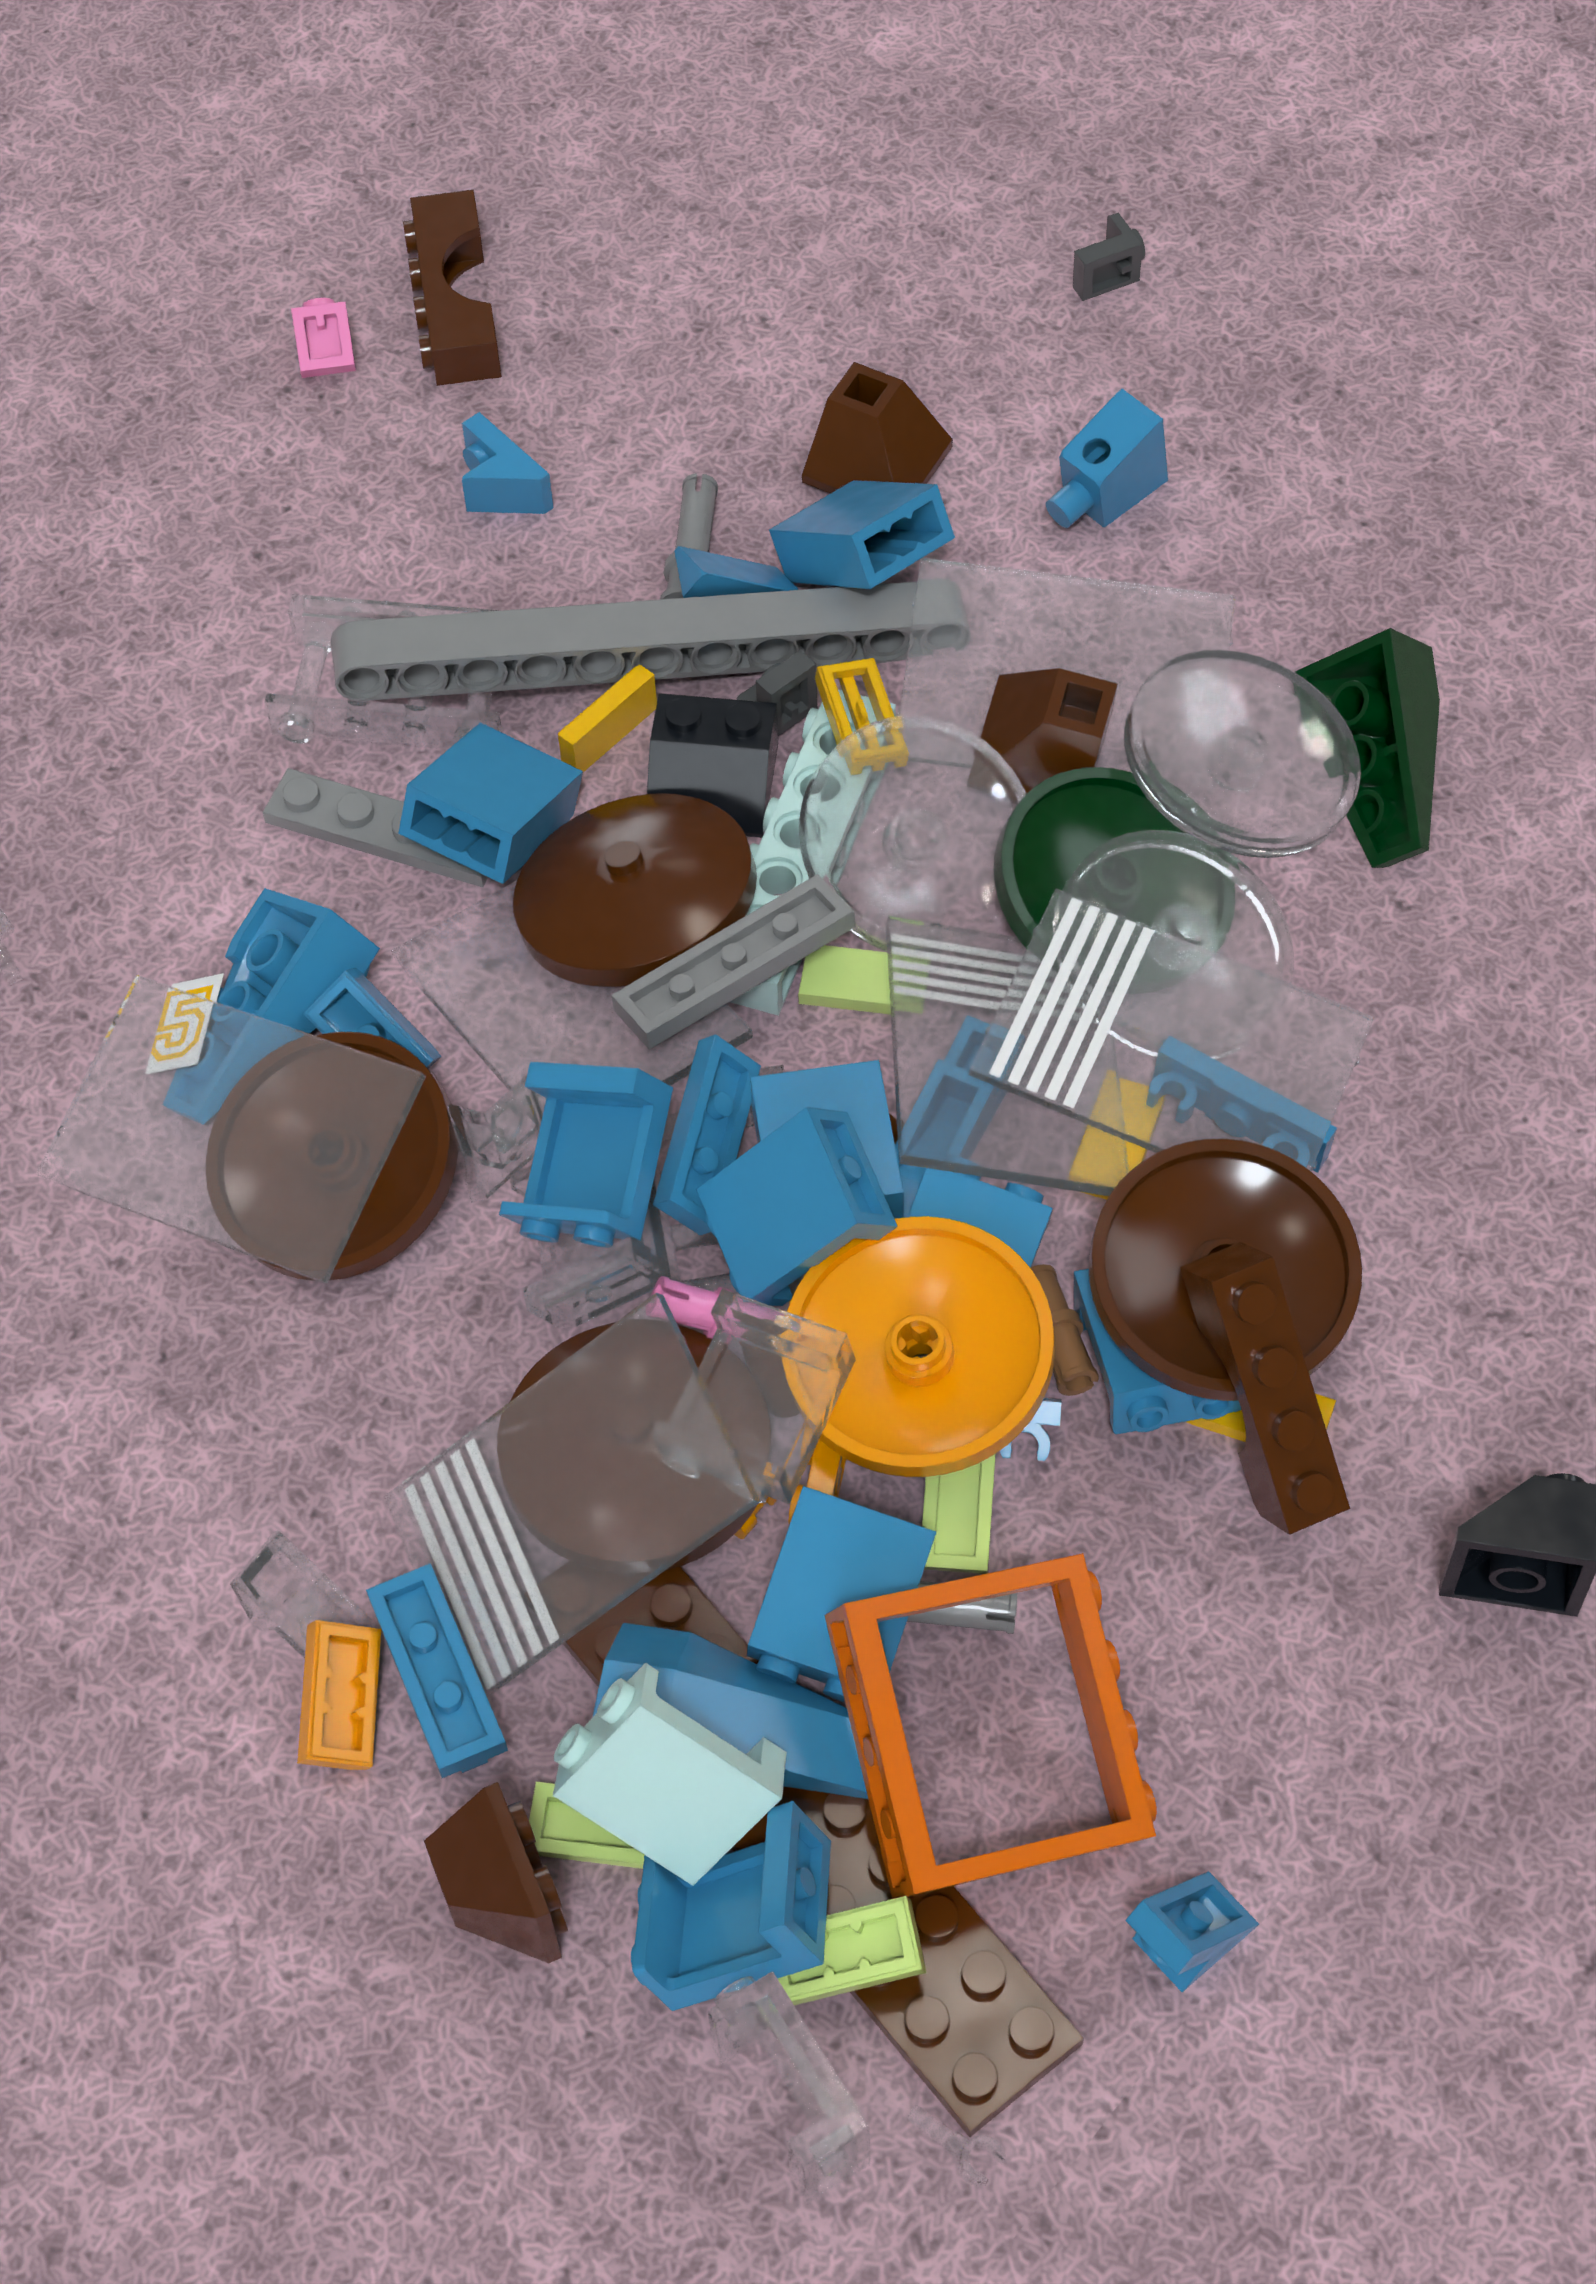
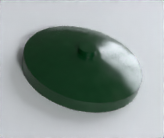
M1104 767L1079 768L1056 774L1035 786L1023 797L1007 819L997 841L993 870L995 888L1001 909L1019 941L1040 963L1048 950L1072 897L1083 901L1050 970L1054 974H1058L1090 905L1100 908V911L1067 981L1075 984L1107 913L1110 912L1118 916L1085 987L1086 990L1093 992L1126 919L1136 923V926L1104 995H1113L1143 927L1154 930V933L1124 996L1126 998L1156 995L1183 984L1206 964L1218 949L1227 933L1233 909V887L1229 866L1218 840L1206 822L1189 804L1171 790L1144 776Z

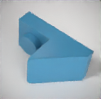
M480 412L462 422L465 441L463 457L471 470L462 477L467 512L545 514L554 508L550 475L545 469Z
M1209 1871L1143 1899L1125 1920L1137 1932L1132 1939L1181 1992H1184L1259 1925Z

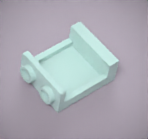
M645 1663L628 1681L620 1678L610 1686L598 1706L597 1713L584 1727L580 1724H575L563 1736L554 1754V1761L559 1765L553 1796L694 1886L782 1799L787 1752L763 1737L747 1754H744L659 1698L656 1694L659 1671Z

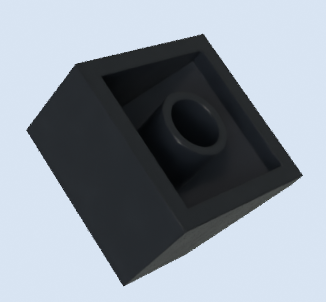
M659 693L650 737L647 794H678L707 801L733 817L747 837L762 838L764 835L763 820L770 800L779 744L777 703Z
M1557 1473L1547 1477L1533 1475L1459 1526L1440 1580L1439 1596L1578 1617L1596 1574V1484L1586 1483L1582 1478L1572 1474Z

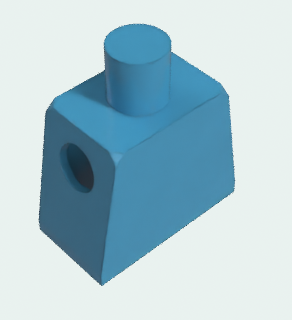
M1124 389L1118 391L1062 450L1059 461L1063 487L1046 502V508L1050 516L1060 526L1069 528L1085 513L1105 528L1168 481L1163 418Z

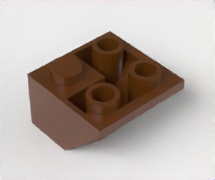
M853 362L827 398L802 473V483L830 494L853 480L927 484L953 447V439L904 380Z
M1061 668L999 675L966 787L1021 801L1035 786L1056 774L1073 769L1097 767L1112 716L1118 683Z
M496 1782L480 1790L427 1837L424 1843L456 1927L546 1963H551L562 1958L556 1936L568 1931L560 1909L562 1905L547 1866L542 1867L534 1844L536 1840L521 1801L507 1806L499 1783Z

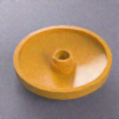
M930 1216L897 1218L895 1221L898 1227L880 1240L854 1238L807 1271L794 1292L785 1316L782 1331L783 1366L791 1395L804 1421L819 1439L840 1456L864 1468L888 1475L903 1477L944 1475L976 1465L993 1456L1014 1440L1032 1420L1046 1395L1053 1373L1055 1338L1052 1314L1043 1288L1031 1268L1011 1247L994 1235L967 1223L947 1218ZM918 1354H927V1356H925V1357H923V1358H920V1357H918V1356H916V1355H918Z

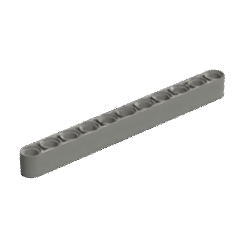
M933 580L878 584L872 589L832 587L358 620L344 623L335 629L331 636L335 686L338 693L350 700L369 701L616 683L639 664L655 674V680L765 672L770 666L776 663H783L800 650L816 663V668L818 666L874 658L876 663H886L933 656V651L955 649V652L959 653L968 647L971 637L960 589L949 581Z

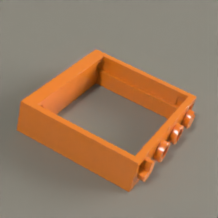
M1083 1553L848 1602L824 1615L892 1899L927 1893L1156 1836L1153 1825L1157 1815L1155 1797L1149 1784L1141 1778L1135 1755L1138 1747L1137 1727L1130 1712L1123 1709L1116 1682L1120 1676L1118 1654L1112 1642L1105 1639L1099 1616L1102 1605L1100 1585L1095 1574L1087 1570ZM1051 1586L1112 1824L936 1866L877 1622Z

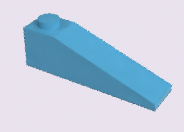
M264 888L232 938L225 955L233 965L224 988L220 987L201 1064L199 1067L179 1070L165 1108L206 1127L222 1112L236 1088L260 1063L288 1045L305 1039L316 1029L303 1013L345 970L357 968L366 977L369 965L380 948L331 909Z
M630 1623L622 1624L604 1660L593 1716L597 1713L604 1694L615 1681L620 1678L628 1681L647 1663L659 1671L656 1694L659 1698L744 1754H747L763 1737L786 1751L783 1786L868 1799L846 1707L796 1683H790L756 1670L757 1664L694 1633Z

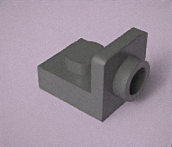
M1119 213L1107 216L1106 240L1074 251L1073 289L1082 301L1140 281L1141 260L1145 258L1144 242L1140 233L1134 228L1131 229Z
M800 650L783 663H776L770 666L761 678L756 680V684L741 693L737 700L777 703L779 736L807 717L812 707L818 709L817 685L815 682L816 663Z

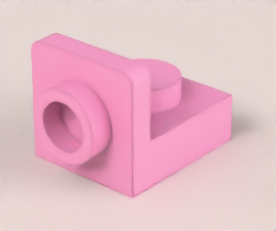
M315 298L304 302L303 307L291 308L302 378L356 371L345 301L335 303L330 298Z

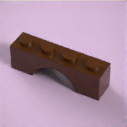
M474 189L411 197L413 220L403 221L407 253H418V258L408 259L413 292L423 290L424 295L413 297L418 330L428 329L429 331L427 335L418 336L423 369L434 368L437 386L501 378L491 303L469 299L451 288L456 279L464 272L484 263Z
M1239 1242L1181 1266L1180 1270L1199 1330L1208 1339L1220 1357L1241 1406L1246 1429V1444L1238 1455L1253 1503L1260 1516L1291 1535L1349 1510V1502L1274 1257Z

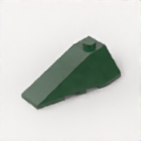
M1389 628L1295 671L1302 726L1309 740L1323 737L1333 757L1323 766L1329 781L1334 782L1344 779L1351 793L1352 799L1347 805L1345 814L1372 868L1389 867L1429 851L1440 705L1432 647Z

